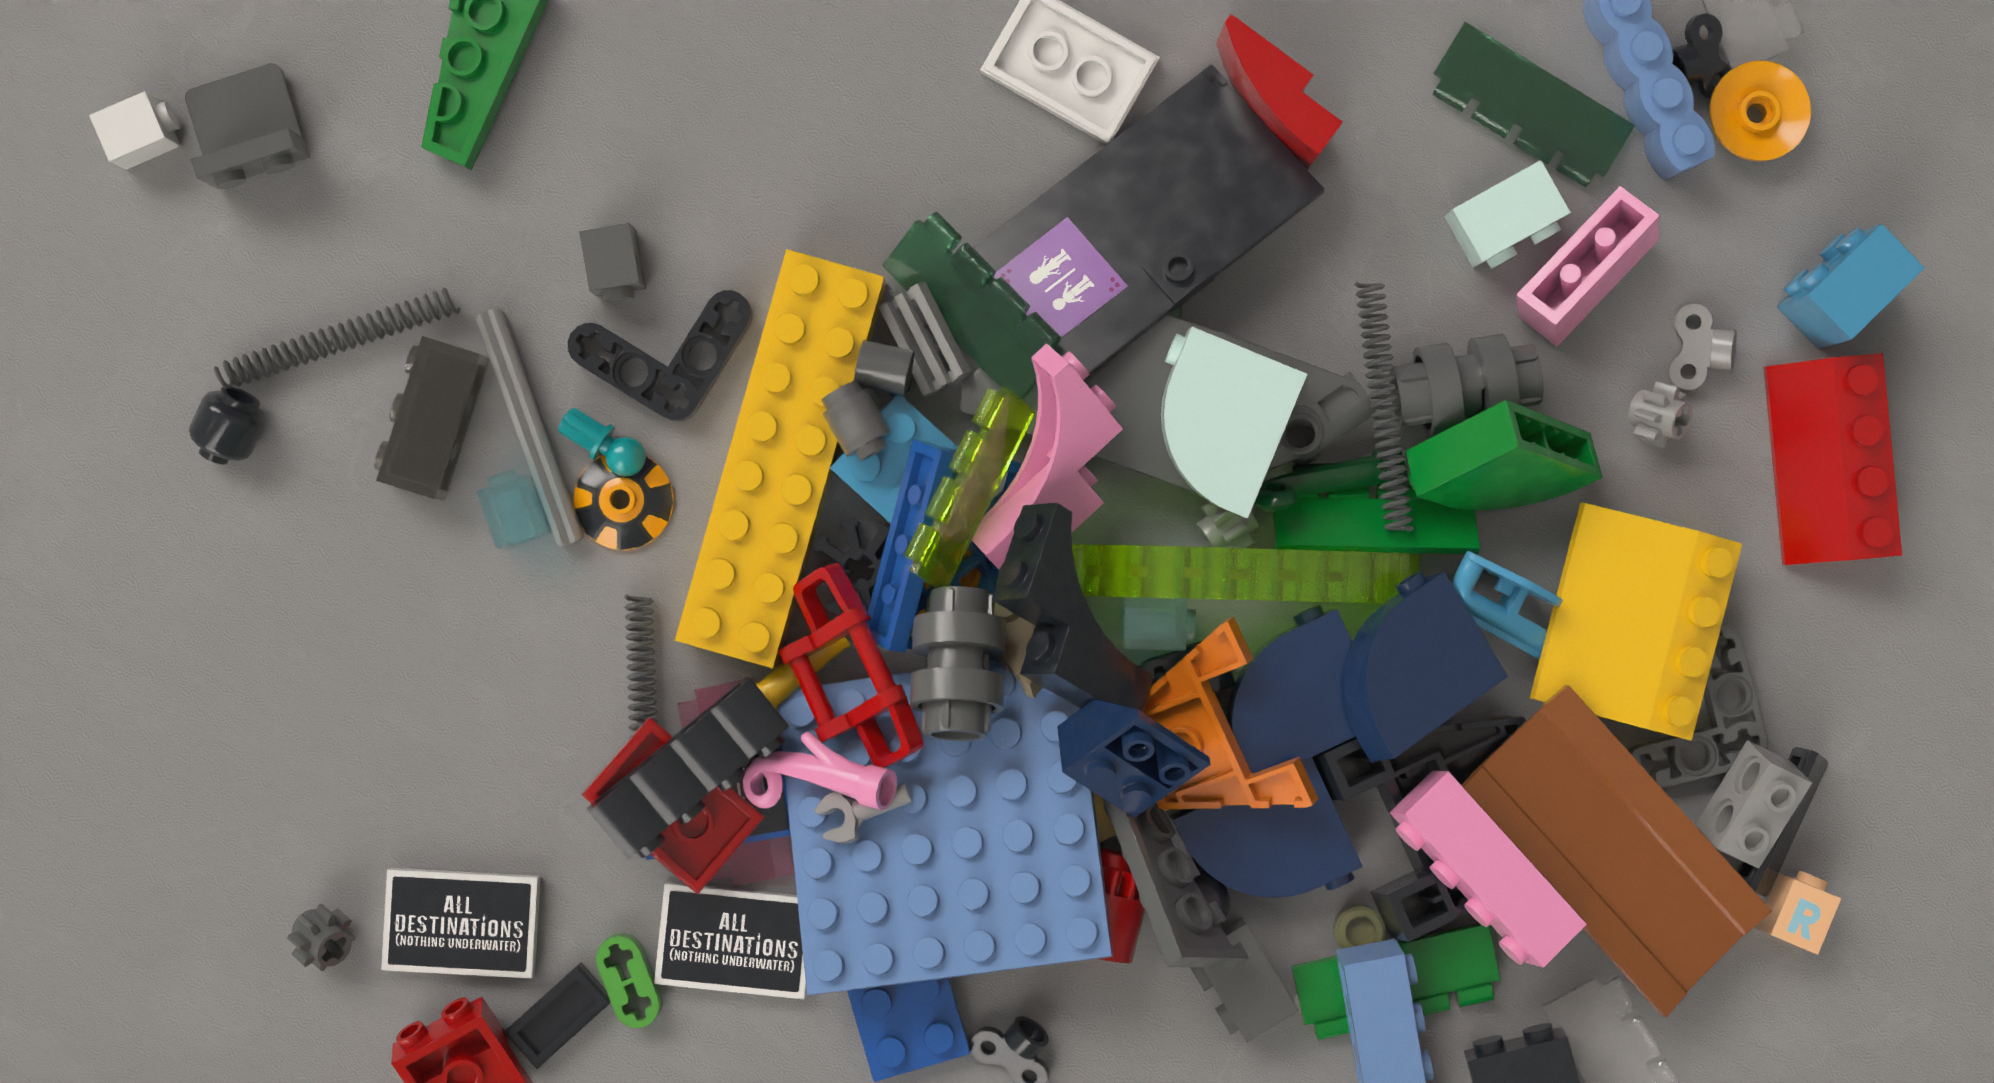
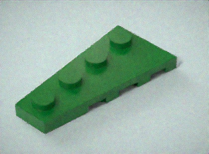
M450 0L448 9L452 11L447 38H442L439 58L442 59L438 83L433 84L421 148L472 171L549 0Z

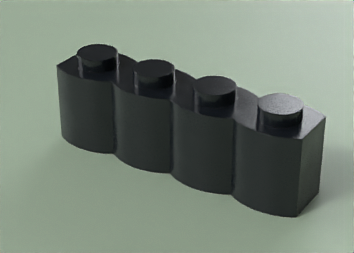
M745 677L708 709L683 727L669 741L644 759L625 777L599 796L587 807V810L627 859L636 853L641 858H644L665 841L666 838L661 832L671 823L678 820L681 825H684L705 808L706 804L701 799L711 790L718 786L723 792L740 780L746 773L741 766L752 756L758 754L763 759L782 745L786 739L781 733L789 725L752 679Z

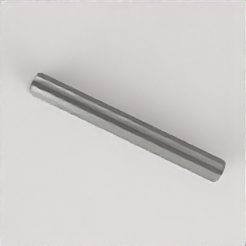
M499 308L488 309L476 316L477 324L556 544L559 546L571 545L583 539L582 528L505 313Z

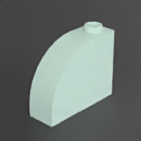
M1190 327L1185 337L1176 333L1165 359V362L1173 365L1164 389L1161 406L1164 442L1175 468L1195 492L1224 510L1248 518L1307 374L1195 327Z

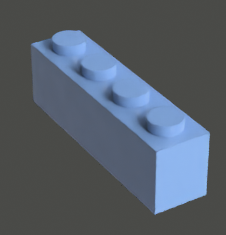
M1396 939L1336 950L1358 1083H1426V1081L1433 1080V1068L1427 1050H1420L1418 1033L1426 1032L1420 1003L1412 1002L1410 985L1418 983L1412 954H1404Z

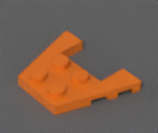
M1234 616L1226 619L1150 687L1143 713L1209 756L1211 764L1156 802L1159 809H1221L1224 805H1250L1251 808H1270L1272 805L1293 804L1294 808H1307L1314 805L1319 799L1300 757L1256 773L1250 771L1208 679L1244 666L1253 659Z

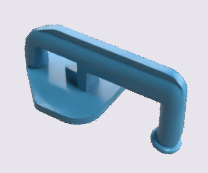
M1467 551L1455 573L1452 585L1477 626L1540 659L1547 630L1519 615L1518 612L1527 595L1557 607L1561 606L1563 599L1539 585ZM1482 572L1498 580L1494 589L1503 594L1499 603L1473 590Z

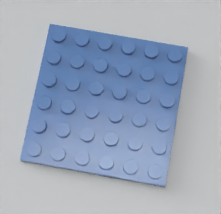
M997 659L989 660V671L1004 676V709L999 713L991 714V731L987 733V737L975 741H946L929 738L921 731L922 712L911 708L924 742L923 748L886 769L893 770L896 773L897 786L904 783L907 784L913 802L864 820L859 828V840L848 844L833 842L823 838L825 832L843 825L845 814L842 810H836L831 814L823 816L814 812L821 800L827 794L834 791L785 775L807 995L1114 957L1093 791L1062 773L1057 726L1081 708L1044 687L1034 699L1027 697L1022 690L1020 681L1011 671L1007 673ZM913 672L892 674L895 684H902L910 705L911 674ZM870 678L822 685L836 717L849 712L877 695ZM798 688L778 705V713L789 725L781 733L786 739L782 744V752H800L814 755L801 741V735L804 732H810L818 739L814 730L818 725L801 688ZM888 710L875 718L890 751L895 752L900 748L901 742ZM856 728L833 740L822 743L850 761L864 766L873 765ZM847 796V798L857 801L855 798Z

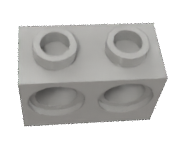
M1747 740L1697 821L1696 826L1716 849L1759 869L1812 782L1790 760Z

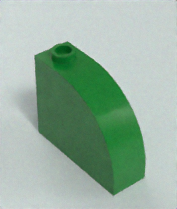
M1504 400L1406 450L1410 467L1408 473L1409 482L1417 497L1462 510H1500L1535 504L1573 492L1603 478L1590 432L1508 400Z

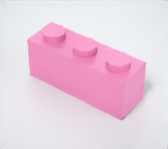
M1619 186L1517 293L1519 318L1554 346L1558 347L1658 242L1660 215Z

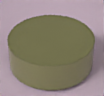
M1352 904L1346 906L1337 914L1333 923V934L1336 942L1343 949L1384 941L1385 925L1381 916L1371 907L1364 904Z

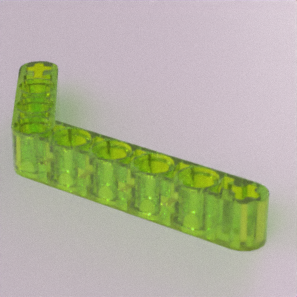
M1072 544L1075 568L1084 596L1386 603L1399 594L1395 588L1398 583L1420 571L1421 554Z

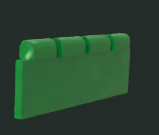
M1407 484L1404 485L1410 488L1408 492L1399 495L1411 498L1409 502L1401 505L1412 508L1409 513L1403 514L1413 518L1412 522L1405 524V526H1412L1414 528L1412 531L1386 530L1384 528L1386 524L1400 520H1385L1382 518L1385 514L1398 510H1384L1381 508L1383 504L1396 500L1381 499L1382 494L1394 490H1382L1377 486L1376 499H1369V487L1326 492V498H1319V493L1299 496L1295 504L1290 508L1282 511H1273L1275 551L1466 554L1467 551L1478 555L1480 544L1475 510L1455 509L1429 500H1421L1417 497L1412 486Z
M1480 923L1423 935L1410 942L1397 941L1404 954L1411 953L1413 956L1418 983L1410 985L1412 1002L1420 1003L1424 1016L1450 1010L1447 992H1455L1459 1008L1494 1000L1491 982L1500 981L1489 925L1485 927ZM1337 956L1292 965L1291 968L1304 1025H1314L1318 1041L1349 1034Z

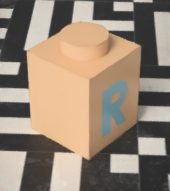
M1799 870L1796 879L1779 873L1766 903L1772 912L1757 924L1756 929L1818 955L1841 898L1825 892L1829 882Z

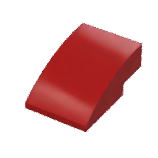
M1230 14L1223 25L1216 45L1235 92L1308 170L1343 121L1303 93L1314 74L1233 14Z

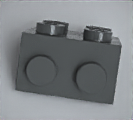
M269 63L191 88L186 92L185 101L202 152L201 156L191 159L197 179L217 189H229L244 184L248 177L263 172L266 174L280 173L293 168L295 162L310 158L284 72L276 64Z

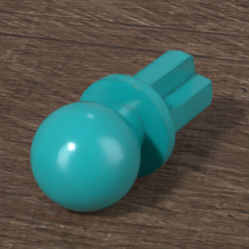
M571 408L563 416L558 427L559 433L589 451V458L592 460H596L600 454L605 455L607 466L613 473L623 477L633 476L645 464L646 453L642 444L631 437L615 439L612 437L615 426L612 424L605 427L576 408Z

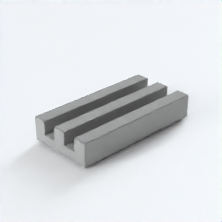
M926 282L915 284L910 287L909 291L902 292L895 296L894 300L879 306L898 346L915 351L912 374L923 396L932 395L971 372ZM915 300L951 369L948 373L935 349V342L928 329L924 328L912 304Z

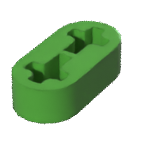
M613 934L597 950V968L614 1012L620 1022L627 1027L636 1029L646 1027L655 1020L661 1011L663 1001L658 984H654L655 976L640 941L631 934ZM614 944H618L622 951L630 949L633 957L626 962L630 974L627 978H625L619 963L611 965L608 961V957L614 952ZM631 983L634 984L640 998L648 996L651 1000V1003L645 1009L646 1016H640L637 1010L628 1011L626 1008V1004L632 999V993L629 988Z

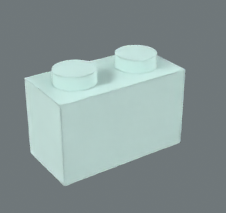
M1540 160L1455 207L1444 218L1471 266L1474 268L1487 261L1489 267L1493 269L1518 254L1514 248V245L1531 237L1534 245L1561 231L1562 229L1557 221L1571 212L1543 162Z

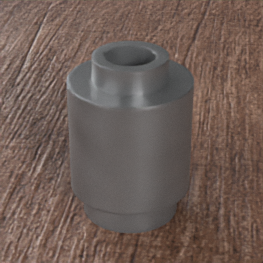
M857 380L839 387L821 399L826 409L823 416L846 457L857 454L860 461H863L887 447L884 438L891 433V430L868 389L862 390Z

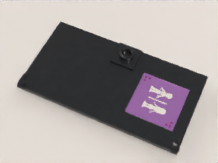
M1209 65L971 250L954 261L952 265L1030 357L1036 354L1045 344H1048L1062 357L1068 351L1071 352L1091 375L1165 316L1191 299L1214 281L1215 277L1322 195L1324 188L1234 91L1223 75L1213 65Z

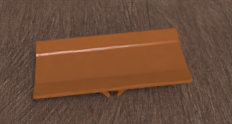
M1565 685L1547 700L1461 785L1587 924L1583 930L1662 1017L1667 1018L1696 982L1743 935L1751 931L1772 912L1569 685Z

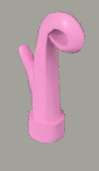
M804 732L801 735V741L814 755L800 752L776 751L763 759L759 756L746 769L742 780L746 797L753 805L759 808H770L780 799L783 789L781 774L805 780L855 798L859 805L882 811L891 805L897 790V776L893 770L874 765L864 766L850 761L823 745L810 732ZM763 776H765L768 781V789L766 793L763 791L761 786Z

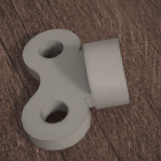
M1694 303L1682 307L1676 314L1674 322L1675 329L1683 340V350L1671 363L1669 374L1671 381L1679 389L1694 391L1702 387L1706 382L1708 369L1733 370L1737 332L1736 330L1712 329L1714 325L1713 316L1703 305ZM1699 316L1702 321L1701 326L1695 330L1689 329L1687 327L1689 317ZM1687 365H1692L1696 368V375L1692 379H1684L1682 377L1681 371Z

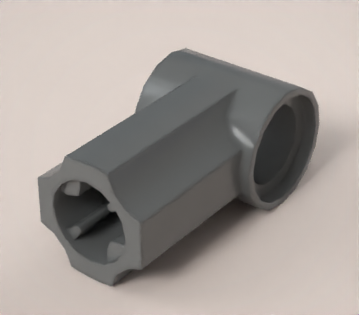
M863 340L857 358L854 381L857 380L860 386L872 388L877 397L893 400L897 394L905 395L910 390L912 383L915 351Z

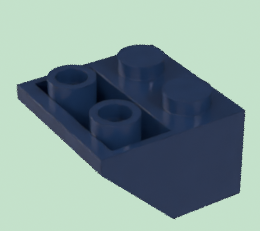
M1094 699L1057 726L1062 773L1134 818L1211 765L1209 756L1138 709Z

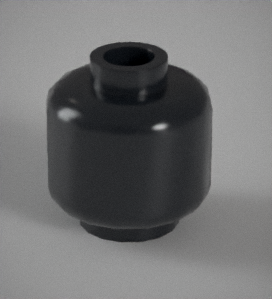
M224 386L220 391L208 392L202 398L189 427L191 439L200 447L199 454L213 463L222 465L227 464L229 460L247 459L253 452L266 423L264 413L259 408V400L242 389Z

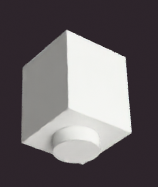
M146 91L89 115L108 161L126 170L181 146L175 130L180 129V124L174 110L167 101L162 102Z

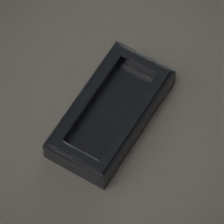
M580 962L509 1026L504 1033L531 1064L538 1069L605 1009L611 1001L606 989Z

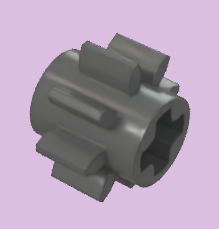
M319 904L317 909L305 911L298 916L293 924L292 933L287 937L296 946L292 955L304 967L313 963L320 971H324L327 966L339 964L349 954L352 941L356 938L346 929L352 921L338 908L331 912L323 904Z

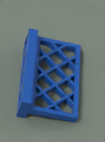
M913 439L868 609L871 620L867 624L879 646L889 651L906 653V649L912 650L913 636H910L913 627V618L923 609L926 612V599L930 596V591L940 587L961 586L959 580L975 567H977L981 574L977 588L987 590L993 595L999 570L966 533L985 516L1006 492L1022 465L1021 462L941 447L930 442ZM956 462L964 464L970 478L952 492L950 483ZM1000 470L1008 471L1003 491L992 499L985 482ZM976 490L983 507L968 519H965L958 503ZM950 511L957 527L939 541L937 532L941 517ZM963 539L971 555L953 569L946 552ZM937 560L945 576L926 590L924 581L928 566Z

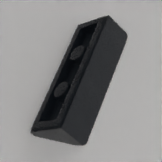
M1795 747L1791 751L1788 760L1812 784L1762 865L1758 869L1741 861L1737 870L1738 874L1747 884L1763 897L1769 895L1827 768L1828 761L1813 750Z

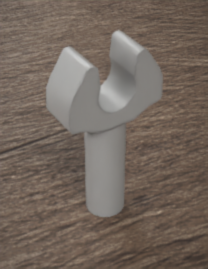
M906 783L897 786L893 802L883 811L859 805L857 801L834 791L827 794L821 800L814 812L823 816L831 814L836 810H842L845 814L843 825L825 832L823 838L833 842L848 844L859 840V828L864 820L912 803L913 800Z

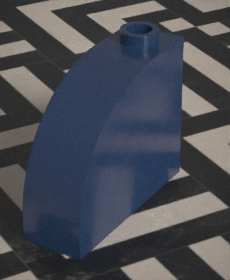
M1419 571L1398 583L1395 588L1399 594L1380 606L1366 619L1351 644L1347 655L1343 680L1345 707L1353 732L1371 762L1396 758L1508 677L1445 571L1427 577L1423 575L1422 571Z
M1319 604L1293 616L1296 625L1264 643L1253 653V659L1244 665L1239 673L1230 696L1227 721L1252 773L1300 757L1302 762L1355 737L1345 707L1343 683L1345 664L1352 640L1337 609H1329L1324 612Z
M1312 757L1302 761L1319 798L1312 806L1294 808L1293 804L1272 805L1270 808H1251L1250 805H1224L1221 809H1183L1170 815L1178 835L1195 861L1208 874L1224 885L1239 892L1260 897L1280 898L1295 896L1325 885L1327 890H1333L1351 882L1355 878L1352 872L1363 866Z

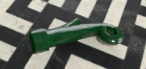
M1374 449L1370 456L1336 463L1296 464L1293 466V472L1264 481L1254 505L1264 511H1282L1293 506L1298 497L1303 495L1369 486L1379 487L1382 483L1393 481L1378 478L1380 473L1391 471L1377 468L1379 463L1389 460H1379L1375 456L1387 450ZM1399 452V453L1392 454V455H1403V454H1402V452ZM1404 460L1403 462H1401V463L1394 464V465H1404V466L1406 467V465H1405V460ZM1406 471L1403 472V473L1396 474V475H1404V476H1406Z

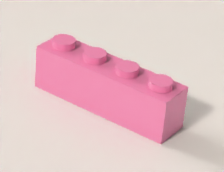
M1432 771L1389 812L1400 824L1396 827L1398 835L1414 850L1418 851L1422 848L1434 861L1430 866L1434 875L1448 888L1453 889L1456 886L1468 899L1464 904L1467 911L1481 925L1485 927L1489 924L1492 925L1503 938L1499 942L1500 947L1517 964L1522 965L1525 962L1544 968L1587 925L1449 771Z

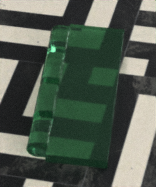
M1467 22L1463 23L1433 73L1441 78L1432 95L1461 113L1471 98L1477 100L1479 103L1470 118L1504 139L1513 125H1518L1522 129L1513 144L1545 164L1550 162L1557 150L1564 153L1555 170L1584 188L1589 185L1596 173L1601 177L1607 174L1635 127L1633 123Z
M938 212L932 213L924 223L921 220H916L882 266L906 291H909L910 287L917 283L926 282L955 341L1015 403H1021L1037 383L1031 357L1045 344L1054 349L1060 342L1061 336L1037 312L1030 314L1023 323L1019 320L1027 313L1030 305L1003 277L997 278L988 288L985 286L994 277L996 270L968 242L961 245L953 253L952 251L960 243L962 236Z

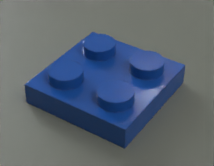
M950 978L847 991L874 1082L970 1054V1046Z

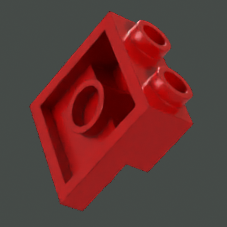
M482 996L472 1002H469L466 997L452 1001L441 1012L442 1018L427 1026L421 1021L407 1025L396 1036L397 1042L393 1043L391 1065L404 1083H533L508 1046V1037L504 1033V1028Z

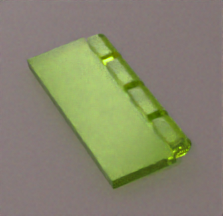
M1003 386L999 392L990 388L987 389L971 420L976 426L981 427L979 433L966 430L948 466L949 469L958 474L955 480L943 476L925 512L928 517L934 519L932 526L920 523L903 555L913 561L909 571L934 589L950 585L1036 413L1013 391Z

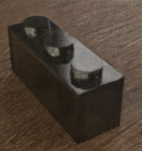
M425 336L421 337L419 346H412L405 364V373L409 374L404 394L398 393L390 410L389 418L391 422H394L389 441L384 440L380 444L375 457L374 468L379 470L376 481L432 499L445 501L490 358Z

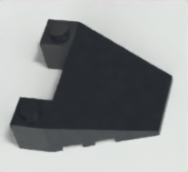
M1524 717L1441 724L1394 759L1371 762L1356 736L1312 758L1332 800L1346 801L1377 787L1396 829L1400 824L1389 812L1432 771H1449L1458 783L1462 785L1526 720ZM1399 836L1414 871L1370 891L1390 937L1410 942L1453 921L1465 909L1463 906L1468 899L1456 886L1450 889L1434 875L1430 869L1434 861L1422 848L1418 851L1414 850Z

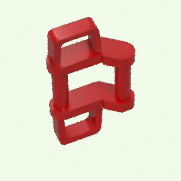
M833 563L818 568L793 587L794 595L811 634L783 647L778 652L784 665L790 664L818 727L814 730L821 743L828 742L856 728L873 765L887 768L923 748L924 742L903 686L902 684H895L867 624L871 618L866 607L862 604L842 566L839 563ZM823 581H826L843 611L841 615L829 621L816 592L817 586ZM850 634L877 695L849 712L836 717L808 656ZM888 710L901 742L900 748L895 752L890 751L875 718Z

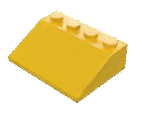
M1580 503L1556 596L1563 599L1560 607L1553 605L1530 699L1546 702L1565 685H1569L1598 717L1692 741L1742 543L1698 530L1588 503Z

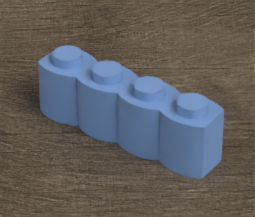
M1584 0L1583 13L1586 24L1592 35L1604 45L1603 54L1607 71L1613 81L1624 90V105L1627 115L1634 127L1645 135V153L1655 173L1666 181L1713 158L1715 147L1712 133L1704 119L1693 111L1694 99L1690 84L1684 74L1672 64V46L1664 29L1651 18V0Z

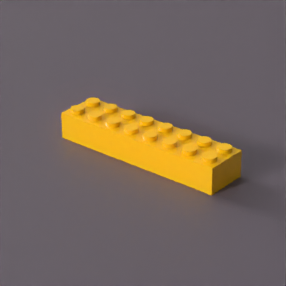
M786 249L674 641L769 668L778 667L780 661L778 651L784 647L797 601L793 587L804 577L833 475V470L830 467L837 461L841 447L823 416L826 409L821 399L839 387L854 381L857 358L863 340L871 341L880 310L879 306H881L887 285L884 276Z

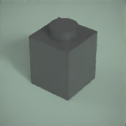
M630 223L579 231L588 287L591 293L597 297L604 296L606 303L633 299L635 298L634 290L646 289L637 231Z

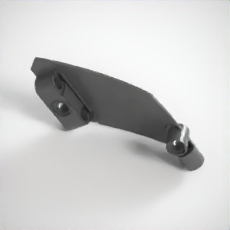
M1169 315L1165 316L1083 380L1090 389L1095 384L1099 386L1114 402L1116 408L1110 414L1123 428L1094 457L1197 495L1199 494L1186 483L1175 468L1168 454L1162 432V398L1173 365L1166 363L1165 359L1176 333L1185 337L1187 330L1190 327H1195L1307 374L1268 471L1290 462L1308 464L1315 461L1321 455L1324 448L1369 419L1372 413L1376 412L1375 409L1369 407L1372 402L1351 372L1341 376L1265 347ZM1017 342L963 379L960 412L1033 436L1038 411L1036 372L1030 355ZM1301 427L1310 429L1315 434L1314 440L1310 445L1304 448H1297L1287 442L1288 435L1292 430Z

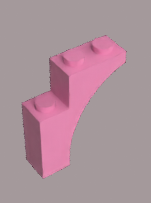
M1045 344L1031 357L1038 386V411L1032 441L1026 457L1006 492L985 516L966 533L998 570H1000L1005 561L1014 534V525L1023 505L1061 504L1072 511V533L1104 503L1091 488L1098 480L1087 469L1085 464L1123 430L1110 414L1116 408L1114 402L1099 386L1095 384L1090 389L1083 381L1090 374L1082 363L1069 351L1063 357L1060 356L1048 344Z

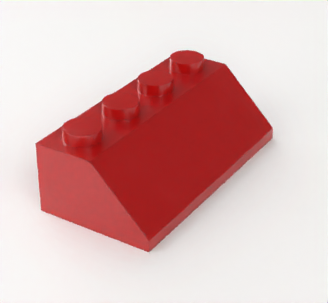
M1883 353L1832 357L1763 367L1782 565L1902 556Z

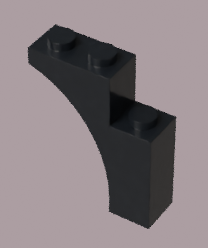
M1059 503L1023 505L1021 513L1015 522L1014 534L1005 561L999 570L998 582L992 597V601L1035 626L1032 637L1026 647V656L1020 674L1079 708H1083L1092 700L1097 699L1138 709L1143 713L1154 675L1133 663L1112 644L1096 622L1087 605L1079 583L1073 556L1072 511Z

